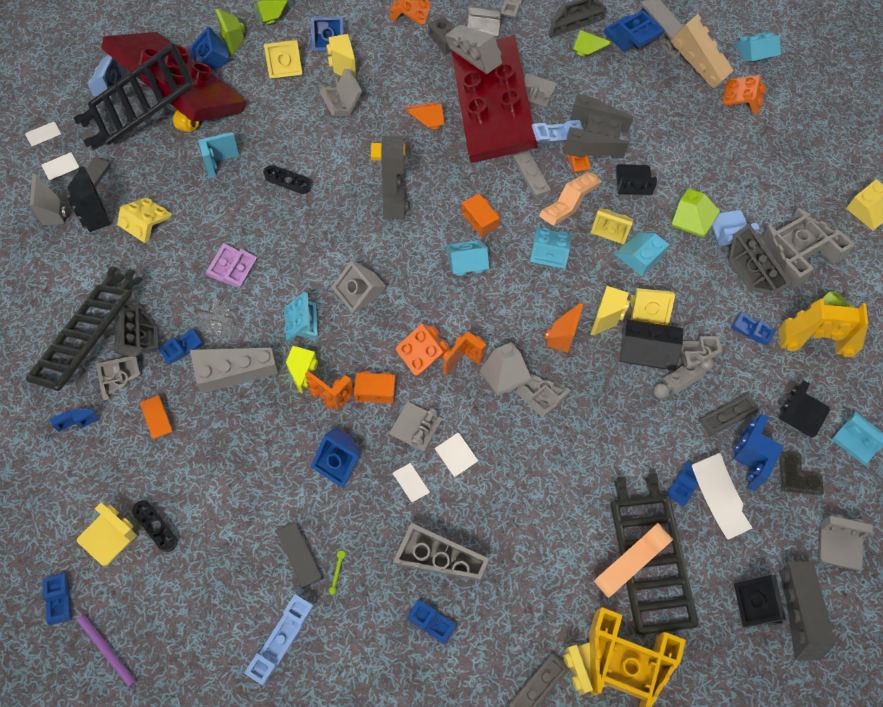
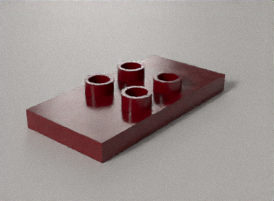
M158 32L103 36L101 49L128 71L132 72L172 43ZM176 45L194 82V87L170 104L192 122L242 113L246 100L212 75V69L208 65L194 61L189 57V51L186 48ZM172 53L164 57V60L177 88H180L186 82ZM157 62L150 67V70L165 98L172 92ZM143 72L137 78L151 88Z
M515 35L496 40L501 51L502 64L488 74L454 51H451L467 151L471 163L538 148L532 128L533 121Z

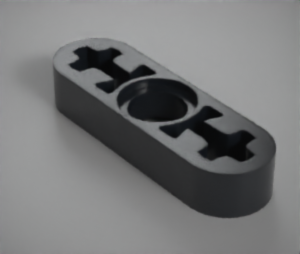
M269 165L263 170L265 180L300 194H306L311 190V182L307 177L274 165ZM286 177L292 178V181L285 183L283 182V179Z
M141 500L135 503L132 508L133 515L158 548L163 552L173 551L178 543L177 537L148 501ZM140 507L146 508V512L150 516L148 519L140 513ZM154 521H159L161 523L159 530L155 532L150 531V524ZM163 533L168 539L172 538L170 540L171 544L169 546L163 545L164 541L159 535Z

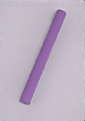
M84 614L79 616L76 621L129 688L137 682L86 616Z

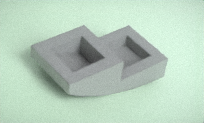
M504 0L501 15L515 19L523 0Z

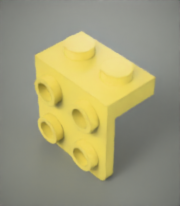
M143 198L120 207L117 225L145 243L150 240L152 226L170 219L172 214L154 203L151 199Z
M100 503L95 510L101 515L77 538V542L102 566H108L137 535L131 530L134 526L126 518L121 521L117 517L119 512L111 505L106 507Z
M590 642L580 646L568 647L564 651V660L566 666L571 669L573 686L579 692V695L589 693L593 690L590 671Z

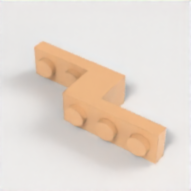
M587 172L566 184L558 201L543 209L539 216L551 225H556L574 214L584 196L598 188L602 181L598 179L596 174Z

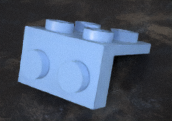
M736 210L720 213L711 228L719 246L732 244L734 234L749 224H747L742 211ZM751 224V226L757 233L760 229L758 224Z

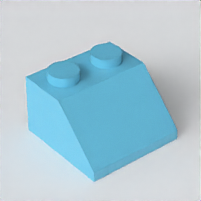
M636 233L615 255L643 277L665 255L670 244L656 233Z
M481 240L445 245L450 270L453 274L462 276L466 275V272L482 273L485 269H489L488 250Z

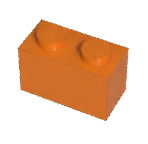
M480 193L462 202L461 213L481 237L499 227V214L490 207L487 199L483 198Z
M368 371L356 373L355 401L394 403L395 375L387 372L372 374Z

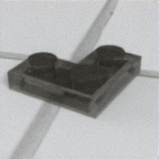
M780 453L781 492L819 496L824 494L822 475L803 473L800 453Z

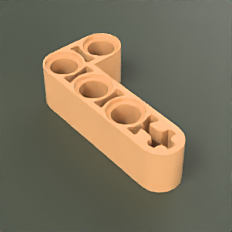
M657 523L596 578L594 583L609 598L664 549L673 538Z

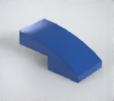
M743 312L737 315L731 326L733 330L764 345H769L776 331L763 320L756 322Z
M192 328L178 339L173 337L158 348L166 362L171 364L190 354V350H197L205 344L196 330Z
M82 409L66 412L49 420L52 426L60 432L74 424H77L82 429L98 421L99 417L92 409Z
M687 461L667 493L672 500L683 507L688 503L692 493L698 486L691 463Z
M63 573L44 578L43 599L46 601V623L50 626L72 620L66 574Z
M420 600L417 601L407 617V620L444 645L447 644L457 628L455 623L438 614L435 609Z

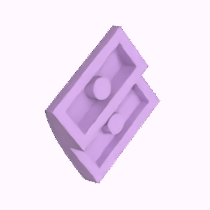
M223 243L205 275L240 288L257 257L242 249L238 251Z

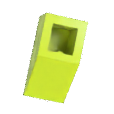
M292 346L286 365L298 391L303 393L305 387L308 388L305 373L307 371H315L318 360H316L315 352Z

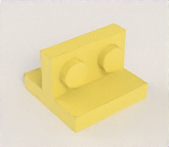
M297 40L264 44L270 79L302 75Z
M636 288L635 295H631L630 298L632 306L630 320L669 326L675 293Z

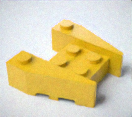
M824 299L817 300L811 304L809 310H801L797 313V317L794 319L788 318L780 326V348H786L788 351H797L813 336L814 338L823 337L835 340L836 354H841L844 357L857 355L863 349L868 328L866 303H863L859 308L824 305Z
M601 607L595 611L589 631L591 686L593 689L591 695L601 694L603 685H607L639 698V707H652L660 691L669 681L671 674L680 664L686 640L663 632L657 635L653 651L617 637L623 615Z

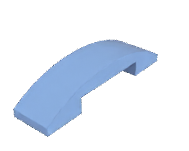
M571 120L564 124L546 125V123L532 124L537 142L543 144L565 142L570 127L583 130L580 120Z
M294 594L284 610L281 620L261 651L255 655L244 674L262 686L267 682L301 631L313 608L312 604Z

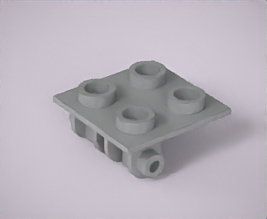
M526 73L524 82L528 102L547 107L557 83Z
M407 401L389 435L424 452L442 418L436 415L437 411L434 409L426 411Z

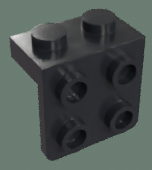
M618 164L616 166L618 194L653 195L657 185V177H651L650 166Z
M803 380L799 385L795 384L790 390L789 394L791 397L782 404L780 409L783 411L779 419L807 436L814 438L830 412V408L806 394L810 383Z

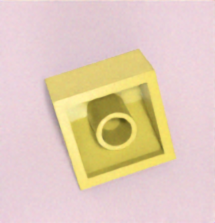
M348 34L328 37L329 44L326 47L327 53L330 55L328 57L329 67H333L334 73L342 76L344 69H350L356 79L355 58Z
M877 179L856 195L846 208L873 231L883 223V184Z
M599 208L591 233L625 244L634 219L608 209Z
M609 286L606 287L595 317L591 335H596L617 326L618 321L623 320L630 303L627 300L628 292Z

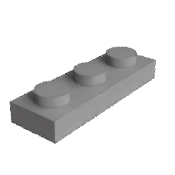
M527 151L513 156V160L534 198L549 194L551 189L530 152Z

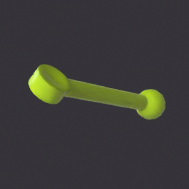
M342 550L337 553L338 562L332 586L329 588L331 595L337 592L336 584L342 559L345 558V552Z

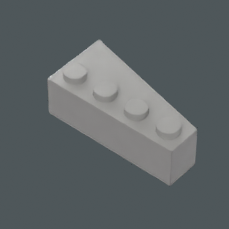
M661 0L643 1L635 14L644 10L665 29L663 35L654 39V41L660 42L661 47L675 59L679 58L682 54L670 41L683 28L682 24L679 23Z
M461 24L445 34L449 49L484 73L488 74L502 64L501 51L498 48L495 35Z
M271 347L190 350L197 386L201 393L278 374Z
M411 523L393 563L398 566L481 581L489 563V558Z

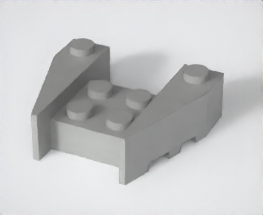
M800 208L796 210L791 219L792 223L778 231L771 225H768L762 237L767 249L791 281L792 285L790 286L793 289L806 282L814 270L805 259L820 251L835 265L845 259L855 246L841 231L830 229L827 227V223L816 221L810 217L811 214Z

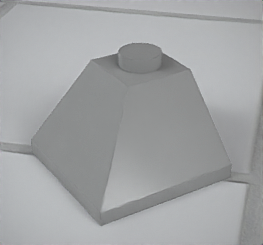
M32 175L30 207L41 224H65V217H68L67 207L63 205L61 200L37 175Z
M351 260L331 288L352 313H355L377 299L386 285L374 272Z
M512 342L494 349L480 369V374L497 396L532 381L521 353Z

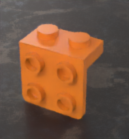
M395 0L389 9L391 11L389 18L395 21L403 13L422 26L426 22L431 3L428 0Z
M760 75L728 80L722 103L727 106L749 102L752 113H760L761 106L764 104L763 94L766 93V85L762 83Z
M421 323L396 347V351L416 376L421 375L438 358H443L445 352L450 349L449 344L438 336L439 331L433 325L429 326Z
M468 331L464 336L460 335L453 349H448L443 356V374L446 376L463 355H466L480 365L484 360L486 350L484 340L479 336L475 337Z

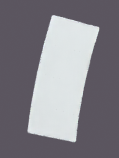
M55 122L25 133L31 146L61 134ZM71 152L42 164L49 180L79 168Z
M456 433L435 448L454 477L478 461L459 433ZM411 463L393 472V475L411 502L430 493Z
M721 453L693 464L692 468L699 487L725 537L729 540L752 529V526L742 512L743 502L727 472Z

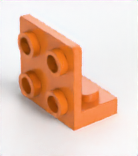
M307 371L305 373L306 383L309 387L308 391L315 398L318 396L324 400L323 403L329 409L334 408L339 411L353 396L352 381L346 375L341 379H337L331 389L311 372Z

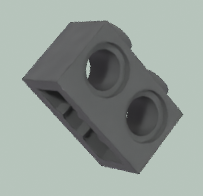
M443 16L428 23V35L446 55L452 50L449 49L445 34L453 30L454 27Z

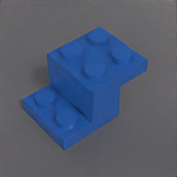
M642 10L631 17L627 15L605 28L604 34L622 51L626 52L635 46L641 48L660 37L665 29Z
M763 414L757 419L753 418L749 426L744 428L741 434L743 438L741 441H738L733 450L736 453L733 459L752 469L747 477V480L750 481L747 488L753 491L768 480L784 447L761 434L769 417Z

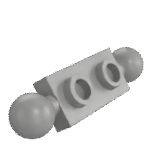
M709 359L691 368H686L685 365L662 378V383L657 384L653 389L654 395L657 398L663 399L668 396L670 390L674 394L679 393L705 377V371H710L713 368V360Z

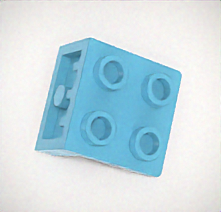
M233 132L198 140L209 177L216 176L214 171L217 169L216 161L239 156Z
M537 228L530 262L565 269L572 235L564 231L555 232L548 228Z

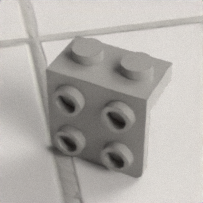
M344 69L337 87H322L320 94L332 116H350L361 95V88L350 69Z
M830 515L820 522V562L856 571L861 570L863 567V538L873 532V525L864 523L863 520L859 519L848 520L844 519L841 515Z

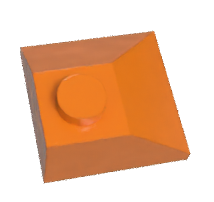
M431 102L403 107L405 112L426 127H430V130L439 129L440 125H445L441 103Z
M579 303L553 323L552 329H547L545 339L548 340L547 347L569 352L582 311V303Z

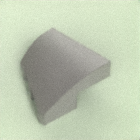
M700 336L698 341H683L680 356L685 367L691 368L720 355L722 348L719 336Z
M129 356L96 364L103 401L109 399V394L122 389L140 375L136 357Z
M531 374L532 381L517 387L516 393L544 418L570 394L571 390L569 388L563 390L555 387L553 382L544 381L540 377Z

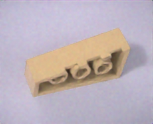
M697 14L670 42L706 82L715 88L734 70L724 54L719 53L717 50L716 41L711 40L707 34L709 32L706 26L703 27L699 21L701 17Z

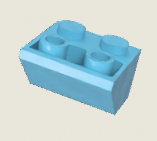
M773 32L758 33L751 37L744 36L740 37L739 41H734L744 61H756L781 55L780 35H773Z

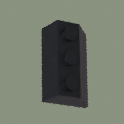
M85 166L80 167L67 187L70 194L67 196L70 206H73L76 216L79 217L82 227H87L88 231L92 232L109 226L110 222L102 200Z
M627 319L622 329L619 362L672 371L677 370L683 345L684 328Z

